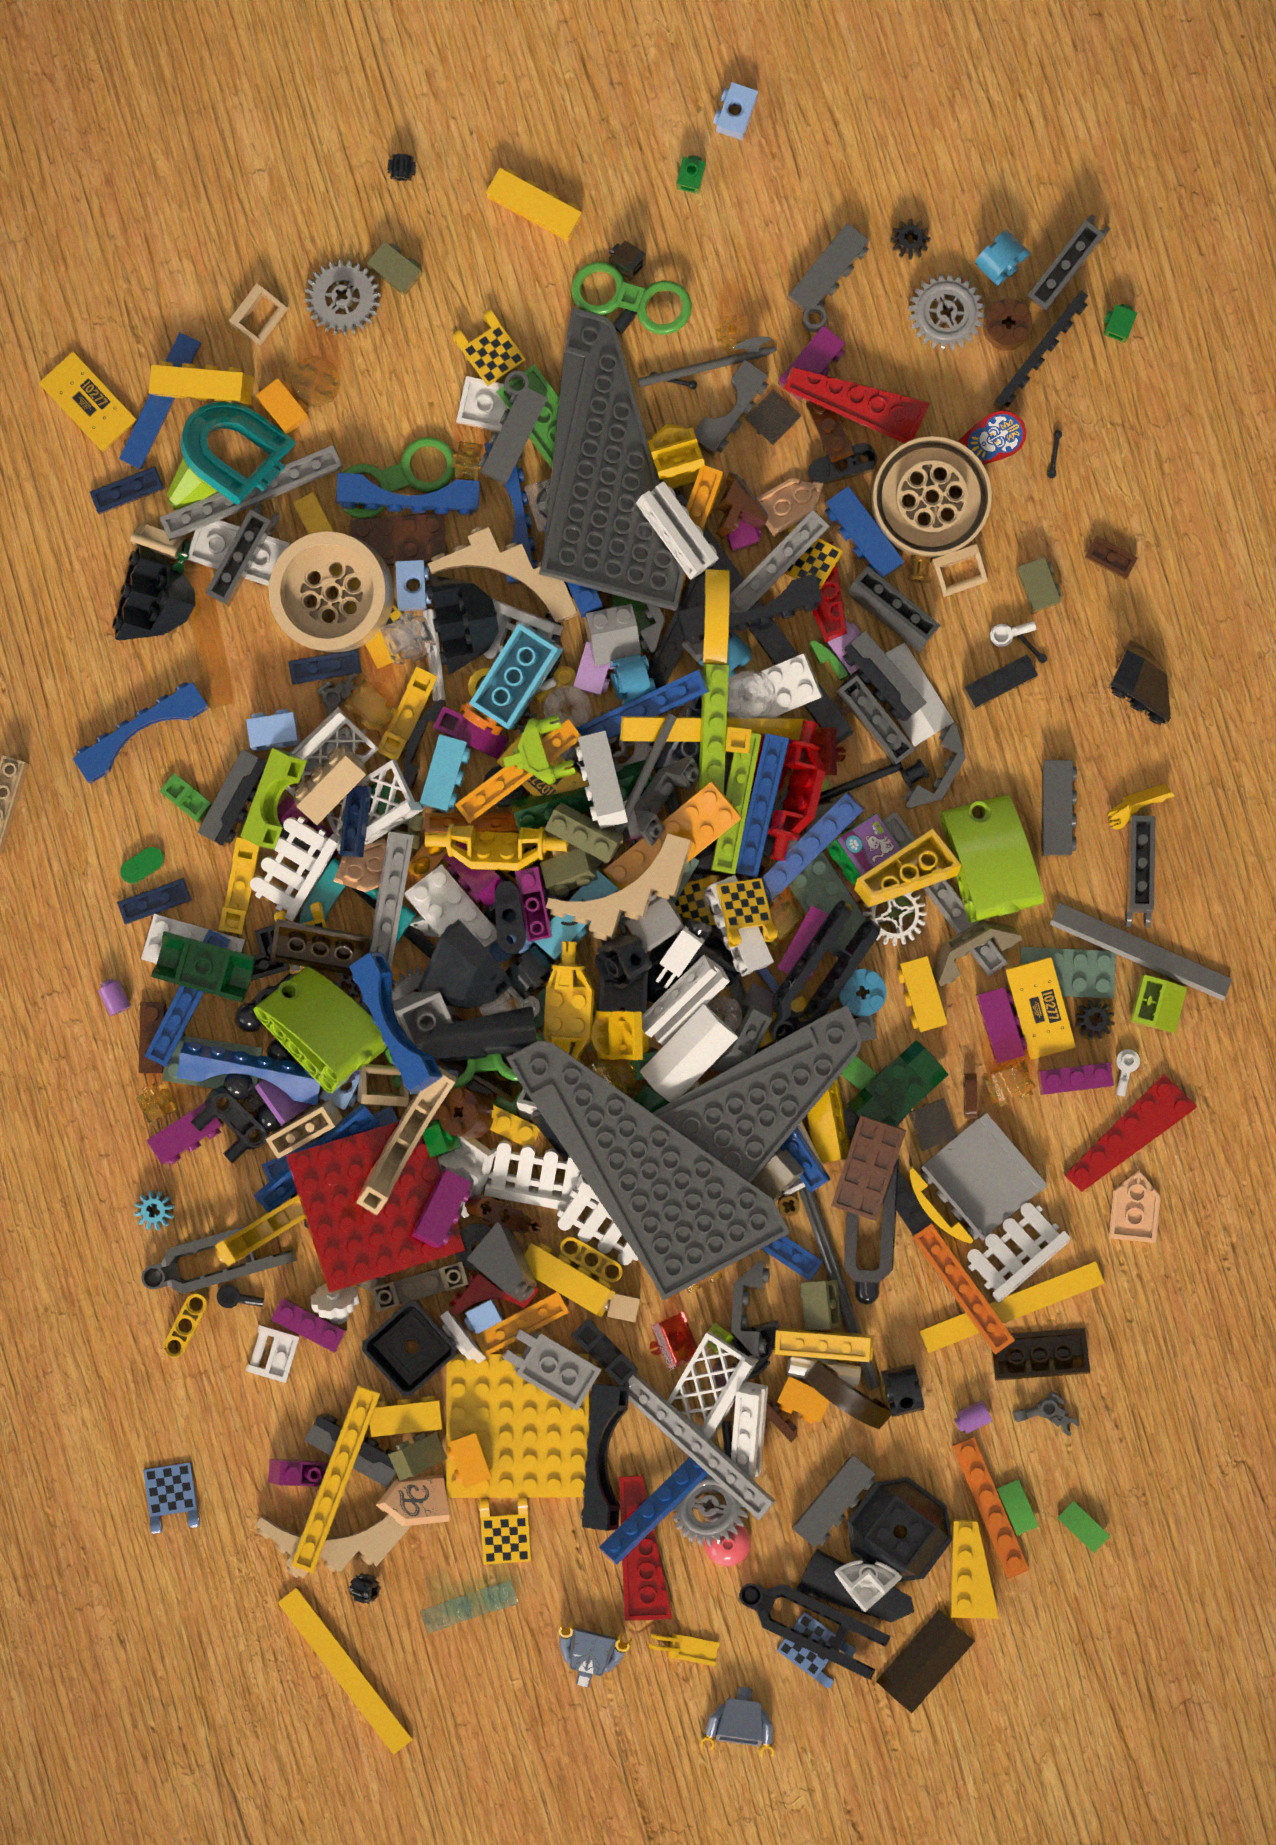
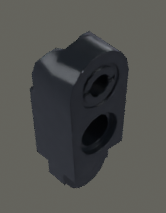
M860 443L851 446L853 455L841 459L847 464L845 470L840 471L836 469L835 462L831 463L827 454L825 457L813 461L808 469V477L813 482L828 484L864 475L875 468L877 454L869 444ZM865 456L867 458V462L860 463L859 457Z
M504 881L494 891L497 943L503 952L514 954L523 949L526 936L519 890L513 883ZM509 909L515 912L516 918L514 921L506 922L503 920L502 914L505 910ZM514 935L516 937L515 943H508L507 937Z

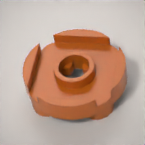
M470 701L463 702L458 711L464 712L463 716L483 730L487 726L492 728L491 733L494 735L500 734L504 726L470 705Z

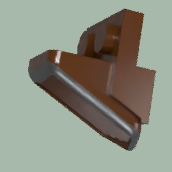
M729 472L726 479L727 488L717 507V510L725 513L715 533L722 538L728 533L732 534L738 528L741 521L760 529L768 520L766 510L743 480L735 473Z

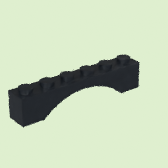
M815 574L792 580L776 599L763 607L742 613H729V630L736 629L737 632L749 629L750 625L759 622V625H766L773 622L772 618L781 616L782 619H787L795 616L797 611L804 610L805 613L817 610L823 600ZM700 605L679 611L677 619L684 643L691 642V644L703 642L705 607Z
M593 1384L590 1394L592 1403L588 1419L590 1428L587 1439L588 1454L585 1463L586 1480L585 1487L583 1488L584 1505L581 1519L583 1528L609 1531L616 1530L619 1527L620 1504L610 1484L607 1456L614 1429L628 1410L629 1386Z

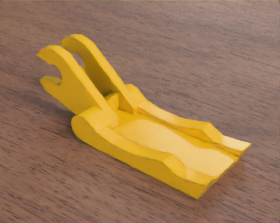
M1165 783L1128 795L1123 798L1122 803L1108 811L1106 815L1110 816L1109 819L1112 820L1108 823L1115 830L1121 829L1141 807L1151 803L1163 802L1166 798L1175 797V795Z
M651 1633L650 1638L671 1642L670 1646L649 1643L648 1648L669 1651V1658L716 1666L719 1642L672 1633V1636Z

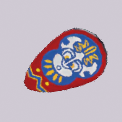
M999 410L981 419L958 442L970 449L982 464L985 465L1002 460L1018 452L1026 441L1027 430L1023 420L1017 414L1008 410Z

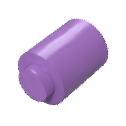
M112 978L100 984L101 989L98 992L110 1016H114L131 1007L120 981L114 982Z
M982 1400L956 1412L958 1417L954 1419L959 1431L965 1430L966 1434L992 1422Z

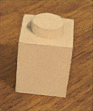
M615 1293L612 1300L608 1299L604 1307L606 1308L605 1311H608L607 1317L635 1322L640 1298Z

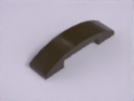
M820 1360L804 1376V1379L827 1400L850 1416L873 1428L880 1430L891 1416L890 1407L876 1398L872 1400L838 1377V1373Z

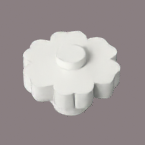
M325 1283L316 1289V1294L310 1297L313 1312L319 1313V1316L322 1318H328L333 1324L346 1322L349 1313L354 1311V1306L359 1304L358 1290L356 1287L351 1286L329 1293Z

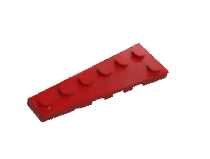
M793 366L783 385V389L904 444L914 439L930 405L929 402Z
M1162 1074L1064 1176L1080 1192L1084 1191L1195 1110L1197 1106L1166 1075Z
M643 1475L619 1476L621 1524L647 1500ZM653 1529L622 1559L625 1621L672 1619Z

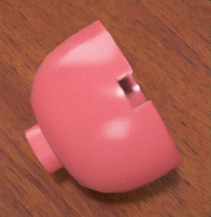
M735 1525L738 1535L730 1531V1541L721 1536V1545L713 1539L712 1546L710 1547L706 1539L704 1540V1549L708 1557L715 1564L724 1567L735 1566L748 1556L751 1548V1537L745 1526Z

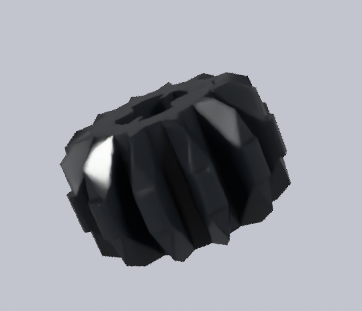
M909 219L908 226L901 221L899 222L900 229L893 228L892 232L896 236H892L890 242L897 243L893 246V251L901 249L900 258L905 253H908V260H912L913 253L920 258L922 256L921 250H928V246L925 243L930 242V237L924 236L928 233V228L920 230L922 222L918 221L916 226H913V220ZM908 235L912 236L913 244H909L907 240Z
M1088 1000V1009L1080 1005L1079 1009L1083 1014L1075 1013L1074 1017L1082 1019V1022L1075 1023V1027L1083 1025L1084 1028L1080 1031V1034L1084 1035L1089 1031L1088 1039H1093L1095 1032L1098 1039L1103 1038L1101 1030L1109 1034L1111 1031L1106 1025L1113 1026L1115 1024L1114 1021L1108 1020V1017L1114 1016V1012L1106 1014L1105 1011L1109 1008V1004H1105L1100 1008L1101 1000H1096L1095 1007L1092 1001ZM1096 1013L1098 1014L1097 1018L1100 1017V1022L1095 1023L1093 1026L1091 1025L1092 1021L1089 1022V1016H1094Z

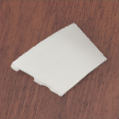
M459 1137L462 1148L438 1157L437 1163L440 1173L447 1169L472 1182L469 1187L472 1190L469 1197L474 1194L481 1195L488 1179L495 1153L475 1138ZM462 1202L460 1206L462 1209L461 1216L466 1218L469 1214L467 1213L465 1202Z

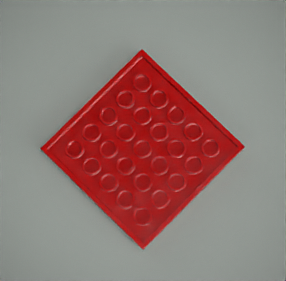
M399 1122L286 1156L329 1293L465 1251L457 1223L451 1224L449 1229L451 1236L446 1245L442 1244L437 1249L411 1236L441 1175L436 1157L430 1158L423 1134L401 1171L388 1200L379 1213L376 1215L356 1203L369 1172L380 1158L388 1139L397 1128Z

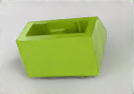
M1142 975L1129 1021L1175 1034L1187 988L1163 979Z

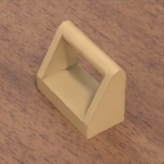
M256 283L229 319L231 326L261 346L287 312L288 308ZM264 297L278 308L258 335L255 336L243 324Z
M140 523L133 532L130 541L136 547L140 544L149 547L159 555L178 561L177 552L183 550L186 538L180 536L169 541L164 530Z
M977 544L932 559L931 561L943 597L988 582ZM974 558L980 575L945 586L941 569Z
M366 1064L360 1069L357 1101L359 1103L408 1107L409 1090L403 1084L402 1076L400 1094L367 1092L366 1073L401 1076L396 1066Z

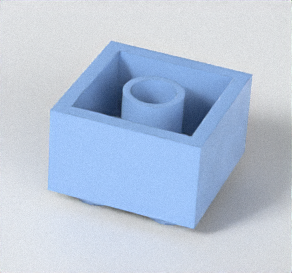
M289 709L274 711L275 715L267 716L265 713L252 714L251 719H246L250 748L254 752L271 750L272 748L277 749L299 745L301 741L297 716L293 712H289Z

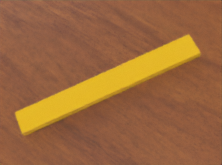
M315 492L293 503L308 534L327 531L335 532ZM340 563L333 567V574L335 576L342 573L343 568ZM358 578L353 579L351 582L352 590L356 591L360 588V580ZM354 601L350 602L347 606L349 614H353L357 610V605ZM384 627L376 637L365 644L378 670L400 659Z
M622 716L620 740L656 741L667 716ZM676 716L677 719L666 741L700 742L701 717ZM727 717V727L752 729V733H767L799 740L802 722L805 719L796 717Z
M1096 1261L1010 1294L1000 1303L995 1300L990 1302L989 1305L1004 1324L1102 1285L1104 1280ZM966 1313L919 1331L928 1353L979 1333Z
M358 1385L291 1566L314 1573L379 1400L380 1392Z
M296 1587L277 1603L393 1755L411 1742L413 1738L300 1590Z

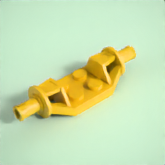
M449 824L447 833L426 832L425 834L426 847H446L449 857L454 856L470 869L518 871L538 858L539 860H544L547 851L568 852L569 843L559 837L547 836L546 830H544L545 827H540V829L521 827L520 833H503L490 831L476 832L474 826H455V824ZM456 841L467 844V851L456 846ZM538 845L537 848L524 853L525 848Z
M562 941L561 962L559 964H552L551 968L553 971L546 986L543 1035L545 1041L554 1043L568 1054L571 1042H575L571 1056L580 1062L579 1057L592 1038L594 989L584 971L585 966L575 963L577 942ZM573 970H576L579 986H574Z

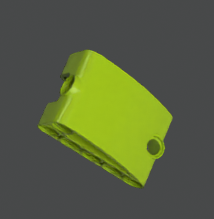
M1009 794L976 801L940 812L947 846L961 864L956 879L970 923L998 915L1011 914L1044 903L1042 887L1029 844ZM974 807L981 810L982 816L980 819L973 816L972 809Z
M305 967L289 981L281 983L274 993L254 1008V1013L261 1023L328 1093H333L349 1080L354 1071H358L364 1065L369 1064L386 1048L382 1040V1034L378 1026L373 1022L372 1017L344 991L310 967ZM282 993H288L291 998L285 997Z

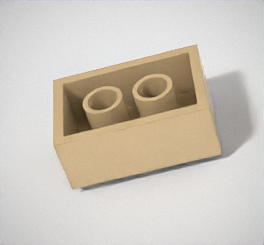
M344 744L340 748L335 747L328 754V760L323 765L319 764L311 772L312 777L307 782L302 781L295 789L296 807L316 825L366 776L364 763Z

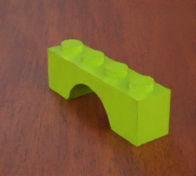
M272 748L240 837L257 846L275 850L283 828L277 816L279 798L289 785L299 783L307 762L306 760L291 752Z

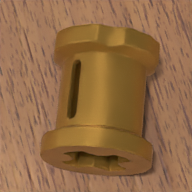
M911 556L912 568L908 580L922 583L929 582L927 571L931 558Z
M784 1196L779 1200L778 1210L783 1216L791 1217L799 1212L800 1206L795 1197ZM792 1200L795 1210H789L785 1213V1207L782 1205L783 1202Z

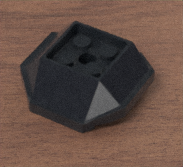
M909 1477L875 1482L847 1519L851 1554L862 1560L864 1564L874 1565L875 1562H879L891 1567L902 1576L898 1582L924 1579L952 1542L947 1506ZM904 1525L906 1527L905 1535L896 1537L893 1534L895 1526Z

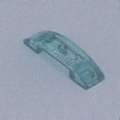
M507 1581L423 1609L420 1612L427 1634L450 1627V1625L519 1603L512 1581Z

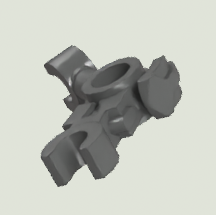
M357 673L351 674L346 683L341 681L334 688H331L334 683L329 681L318 689L317 693L322 695V702L325 709H327V717L342 702L353 696L351 692H360L364 689L363 683L359 686L352 685V681L358 678Z
M1051 1391L1048 1393V1398L1042 1399L1036 1404V1407L1012 1412L1016 1422L1035 1416L1047 1418L1057 1427L1061 1425L1063 1433L1069 1436L1072 1433L1068 1431L1067 1425L1071 1422L1076 1426L1080 1425L1076 1419L1066 1417L1069 1412L1060 1408L1057 1403L1059 1402L1064 1405V1400L1058 1394Z

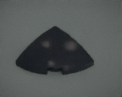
M778 1320L757 1324L744 1329V1331L760 1332L762 1339H766V1351L761 1353V1360L757 1362L748 1380L759 1375L770 1364L768 1359L772 1351L775 1350L776 1330L779 1329ZM731 1332L730 1334L734 1337L731 1341L732 1346L748 1357L752 1355Z

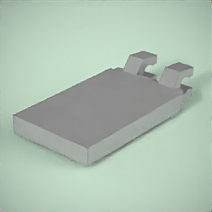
M519 1328L515 1338L528 1345L526 1350L520 1357L507 1349L503 1359L515 1365L516 1375L577 1411L601 1369L542 1333H535L534 1336H531Z

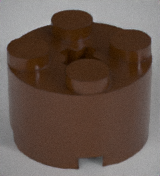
M1015 299L1000 300L994 303L987 312L983 323L984 335L996 349L1003 351L1014 350L1021 346L1028 338L1032 329V316L1027 305ZM1005 321H1009L1012 325L1010 329H1006Z
M454 1088L446 1095L436 1111V1116L447 1133L464 1138H479L485 1135L491 1128L494 1119L491 1118L492 1110L494 1108L492 1101L484 1093Z

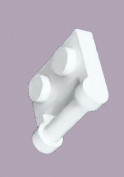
M259 1325L257 1330L259 1335L251 1362L247 1364L245 1371L287 1383L300 1337ZM272 1336L274 1341L266 1368L264 1369L259 1367L267 1338Z

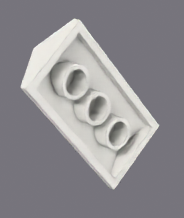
M904 642L885 654L927 702L915 714L911 715L907 721L898 720L915 747L943 730L945 726L948 727L954 723V720Z
M703 1004L639 1072L656 1092L669 1102H672L684 1095L736 1041L738 1036L706 1004Z

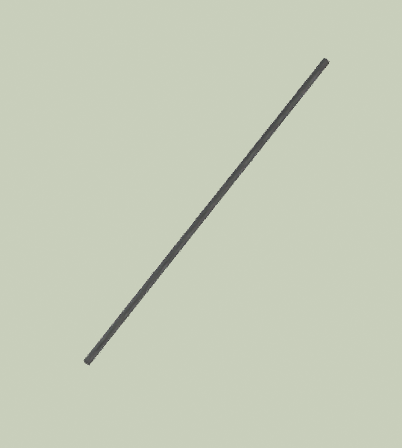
M660 753V755H659V757H658V759H657V761H656V763H655V765H654V770H655L656 773L658 772V770H660V769L655 768V767H656L657 762H658V760H659V758H660V756H661V753ZM675 788L666 800L670 815L681 806ZM703 874L691 875L693 881L706 878ZM716 924L711 925V932H713L725 946L723 940L724 935L721 929H719L716 926ZM738 977L729 988L742 1023L750 1007L742 1004L746 994L741 979ZM764 1046L757 1049L755 1054L762 1051ZM804 1187L799 1192L829 1280L837 1279L840 1312L847 1332L862 1334L814 1192L810 1193ZM858 1361L866 1388L868 1390L878 1388L879 1381L872 1361Z

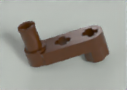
M474 1194L465 1203L469 1215L479 1217L493 1224L498 1222L510 1231L519 1233L530 1232L532 1234H538L541 1231L536 1229V1227L542 1228V1223L539 1219H532L528 1215L523 1214L522 1211L492 1198ZM500 1211L504 1214L503 1219L499 1216Z

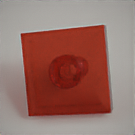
M836 728L816 729L813 744L821 748L819 756L826 771L825 777L837 775V761L843 762L846 755L838 754L846 753L843 747H837ZM806 752V763L810 764L808 752Z
M684 1311L652 1325L657 1340L650 1342V1349L658 1347V1349L651 1351L654 1356L663 1354L669 1370L677 1368L692 1359L698 1347Z

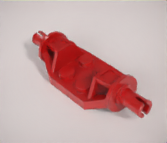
M803 720L799 740L789 741L788 746H790L785 765L792 768L793 773L789 778L788 794L783 803L784 810H774L771 828L767 831L769 835L775 837L770 858L778 861L786 860L789 841H799L800 836L798 834L815 818L826 773L819 756L821 748L813 744L818 724L808 720ZM806 752H808L810 764L806 763Z

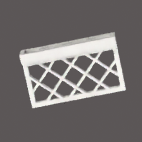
M337 707L291 753L306 761L308 759H319V764H321V759H328V754H322V745L326 742H336L335 747H338V742H352L353 754H355V742H365L371 749L366 754H355L365 763L379 748ZM345 723L352 729V738H338L339 729ZM304 768L302 781H305V775H311L312 771H305ZM289 785L286 790L295 798L296 787Z
M396 760L389 761L364 777L356 785L368 786L370 781L378 782L375 795L371 794L373 803L371 811H369L365 845L374 842L423 811L420 802H415ZM392 769L394 773L393 783L384 781L386 771ZM383 785L391 787L388 800L380 797ZM397 789L402 791L406 799L400 804L394 802ZM347 795L343 798V801L338 803L342 805L340 816H334L332 810L326 816L333 832L342 837L341 831ZM379 801L387 803L383 815L376 813ZM341 841L339 842V845L336 848L339 854Z
M708 1331L667 1401L672 1405L674 1400L682 1398L685 1411H680V1413L711 1440L716 1435L734 1404L736 1391L748 1380L759 1360L752 1355L746 1356ZM709 1340L717 1345L719 1353L708 1355L706 1344ZM733 1355L740 1361L736 1367L728 1368L725 1356ZM720 1357L723 1369L712 1371L709 1359ZM705 1360L708 1372L697 1374L695 1363ZM725 1373L727 1384L717 1387L714 1375ZM709 1376L712 1388L701 1390L698 1378ZM694 1379L697 1391L686 1393L684 1382ZM713 1392L716 1402L714 1405L706 1406L703 1394ZM698 1395L701 1407L690 1409L687 1397ZM703 1412L705 1421L702 1426L694 1422L692 1413Z

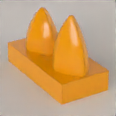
M424 843L409 862L408 871L422 880L427 874L435 870L443 860L444 856L448 853L446 847H426Z

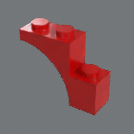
M481 1273L477 1277L472 1274L468 1279V1285H465L467 1290L463 1295L458 1293L450 1302V1305L453 1307L450 1312L458 1317L470 1305L487 1299L507 1300L524 1309L539 1289L535 1286L532 1296L521 1303L501 1290Z

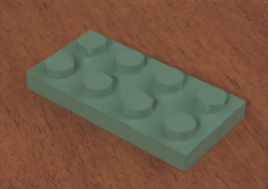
M824 853L818 855L788 885L806 915L811 906L829 914L833 907L841 900L854 907L850 917L844 924L845 928L835 941L843 949L846 948L861 924L866 921L865 916H863V913Z
M1021 947L1020 965L1052 957L1062 996L1114 999L1115 953L1099 950Z
M182 1036L167 1067L163 1069L162 1081L208 1088L223 1086L227 1074L210 1077L201 1082L177 1078L180 1052L184 1042H198L209 1047L219 1046L225 1050L234 1052L244 1051L255 1056H262L263 1048ZM250 1075L253 1080V1089L250 1094L256 1095L257 1090L255 1086L258 1084L259 1077Z

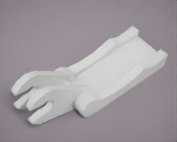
M686 926L659 963L665 968L657 978V983H659L667 970L673 973L664 986L666 989L676 976L679 977L705 941L703 938H698L688 931L689 928Z

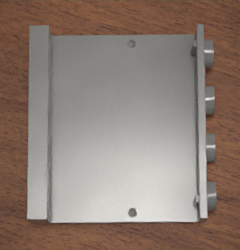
M987 1113L981 1115L920 1167L923 1171L920 1174L928 1185L933 1183L938 1189L935 1192L944 1204L948 1201L952 1205V1214L959 1221L964 1220L969 1227L966 1230L975 1240L978 1237L982 1241L986 1239L985 1237L1023 1204L1048 1186Z

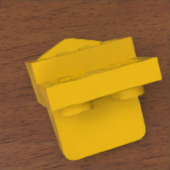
M666 424L651 440L647 441L659 479H662L667 486L675 488L696 481L698 472L701 467L705 466L693 427L687 428Z
M621 1010L596 1011V1016L593 1018L592 1038L589 1043L593 1051L597 1053V1059L642 1060L643 1053H647L649 1050V1037L642 1029V1015L644 1013Z

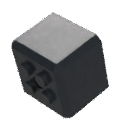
M418 1300L408 1301L362 1343V1351L402 1396L414 1394L458 1354L456 1342L452 1337H449L442 1326ZM408 1340H415L418 1343L419 1349L416 1353L406 1351L405 1344Z

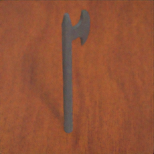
M770 337L751 338L740 342L734 347V349H747L746 352L638 378L639 387L741 363L744 360L749 361L765 357L776 352L777 348H759L762 344L772 340Z
M670 713L625 804L627 820H629L634 810V806L677 719L676 716ZM628 822L614 825V831L622 835Z

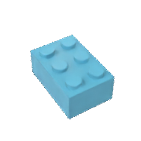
M439 734L420 800L422 807L443 813H450L451 809L455 810V804L458 801V796L455 792L457 786L462 787L465 776L462 771L463 764L468 765L471 755L467 742Z

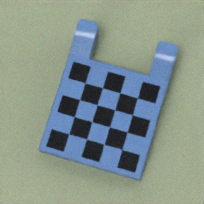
M191 1463L143 1470L151 1532L153 1534L162 1532L160 1516L181 1512L188 1513L189 1527H199L200 1521Z
M806 1612L802 1614L792 1628L829 1647L836 1635ZM784 1639L777 1651L823 1686L830 1688L834 1682L833 1679L821 1671L829 1660ZM846 1641L843 1642L840 1648L843 1653L850 1657L856 1652V1649Z

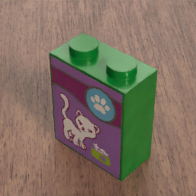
M877 812L827 846L830 856L839 864L845 878L852 885L856 884L859 877L902 849Z

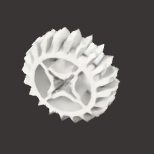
M913 892L902 895L911 903V905L905 907L898 906L894 899L888 900L886 902L887 911L878 916H875L877 905L869 907L870 912H863V916H870V919L877 924L889 921L896 929L897 933H889L881 928L876 941L882 935L885 937L883 940L885 945L888 943L889 938L892 939L893 946L897 945L898 938H900L902 945L906 944L905 936H908L911 941L915 939L911 933L912 931L917 934L921 933V930L916 926L917 924L925 925V921L920 920L919 916L924 917L927 915V912H919V908L925 906L924 902L920 904L916 902L921 898L920 894L914 898L911 896ZM892 906L896 910L899 909V911L906 910L898 916L897 921L890 917L883 918L892 911ZM914 912L911 926L904 931L902 917Z

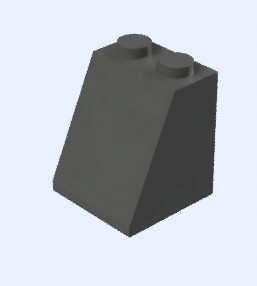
M497 1222L467 1260L508 1295L522 1303L532 1296L537 1283L515 1234Z

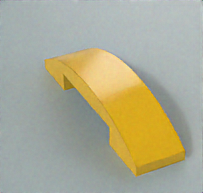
M705 570L703 664L727 665L729 570Z
M416 666L406 687L405 694L378 746V753L398 762L422 715L438 676Z
M236 838L227 895L219 925V930L241 935L245 926L253 890L250 882L256 874L260 846L244 838Z
M911 1165L909 1167V1175L912 1187L919 1203L928 1216L941 1229L953 1237L967 1243L973 1242V1237L958 1219L950 1225L925 1196L922 1190L928 1184L914 1166Z

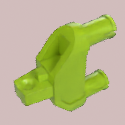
M558 714L537 720V718L529 719L519 741L518 748L512 749L514 755L502 758L505 768L517 765L519 770L525 769L548 785L554 784L556 779L576 774L575 768L564 770L573 766L572 759L551 766L547 762L540 739L542 734L562 729L560 722L550 724L559 721Z

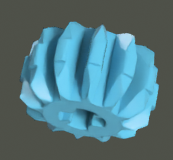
M151 1190L148 1192L149 1199L143 1194L140 1196L144 1204L135 1203V1206L141 1208V1211L135 1212L134 1216H143L138 1221L139 1225L148 1221L146 1225L147 1230L152 1228L153 1223L155 1229L160 1230V1222L164 1226L169 1225L165 1217L174 1218L172 1213L167 1212L174 1209L175 1206L166 1205L171 1199L170 1196L161 1200L163 1192L158 1191L155 1198L154 1192ZM154 1204H157V1209L160 1210V1213L155 1214V1217H153L149 1207H154Z

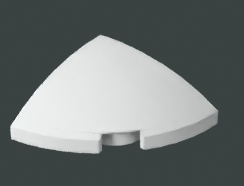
M862 1560L850 1562L835 1570L834 1573L864 1612L873 1606L902 1578L894 1569L879 1562H875L874 1565L862 1564Z

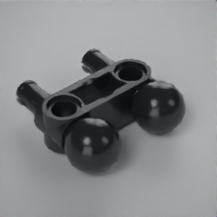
M289 973L275 986L268 985L250 1003L241 1005L235 1014L237 1026L245 1032L259 1030L263 1024L256 1017L254 1008L261 1003L263 997L270 996L279 988L281 983L293 978V975ZM277 1039L271 1041L268 1045L266 1053L271 1059L280 1061L295 1060L291 1053Z
M227 1074L223 1086L221 1085L210 1091L208 1098L204 1101L206 1103L204 1105L205 1108L190 1121L201 1132L215 1117L217 1119L220 1118L238 1135V1139L223 1153L231 1163H234L247 1149L254 1150L264 1145L265 1139L270 1132L282 1127L266 1103L258 1108L256 1117H254L238 1101L248 1097L253 1089V1080L247 1074ZM219 1098H226L224 1105L216 1106V1101ZM251 1130H259L258 1135L256 1137H248L249 1132Z

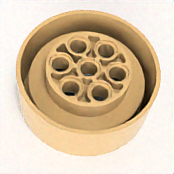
M922 437L898 447L880 466L871 489V510L875 523L889 542L897 549L909 555L929 558L950 554L971 542L983 528L992 502L989 476L979 458L961 443L943 437ZM936 468H942L946 472L944 480L938 481L934 478L933 472ZM917 472L922 475L923 481L920 485L911 483L910 475ZM957 486L960 488V498L953 499L950 497V487ZM929 490L935 491L938 495L937 502L929 503L925 498L926 492ZM904 495H911L914 498L915 504L913 507H905L903 505L902 498ZM947 508L953 512V519L951 521H944L941 518V511ZM920 513L929 515L930 522L928 525L923 526L919 524L917 517Z
M329 531L317 532L296 540L280 555L270 576L269 601L277 623L294 641L316 650L334 653L345 652L364 646L376 637L385 626L394 603V585L387 564L373 547L346 534ZM340 563L343 568L342 573L335 576L333 574V567ZM315 572H319L321 580L318 584L314 585L311 581V576ZM358 578L361 583L360 588L353 591L351 582L353 579ZM333 587H337L339 590V595L336 599H331L329 596V591ZM314 595L317 598V604L315 607L310 608L307 602L309 597ZM354 601L357 605V610L355 613L349 614L347 606L350 602ZM333 610L335 619L333 622L328 623L325 618L326 613Z

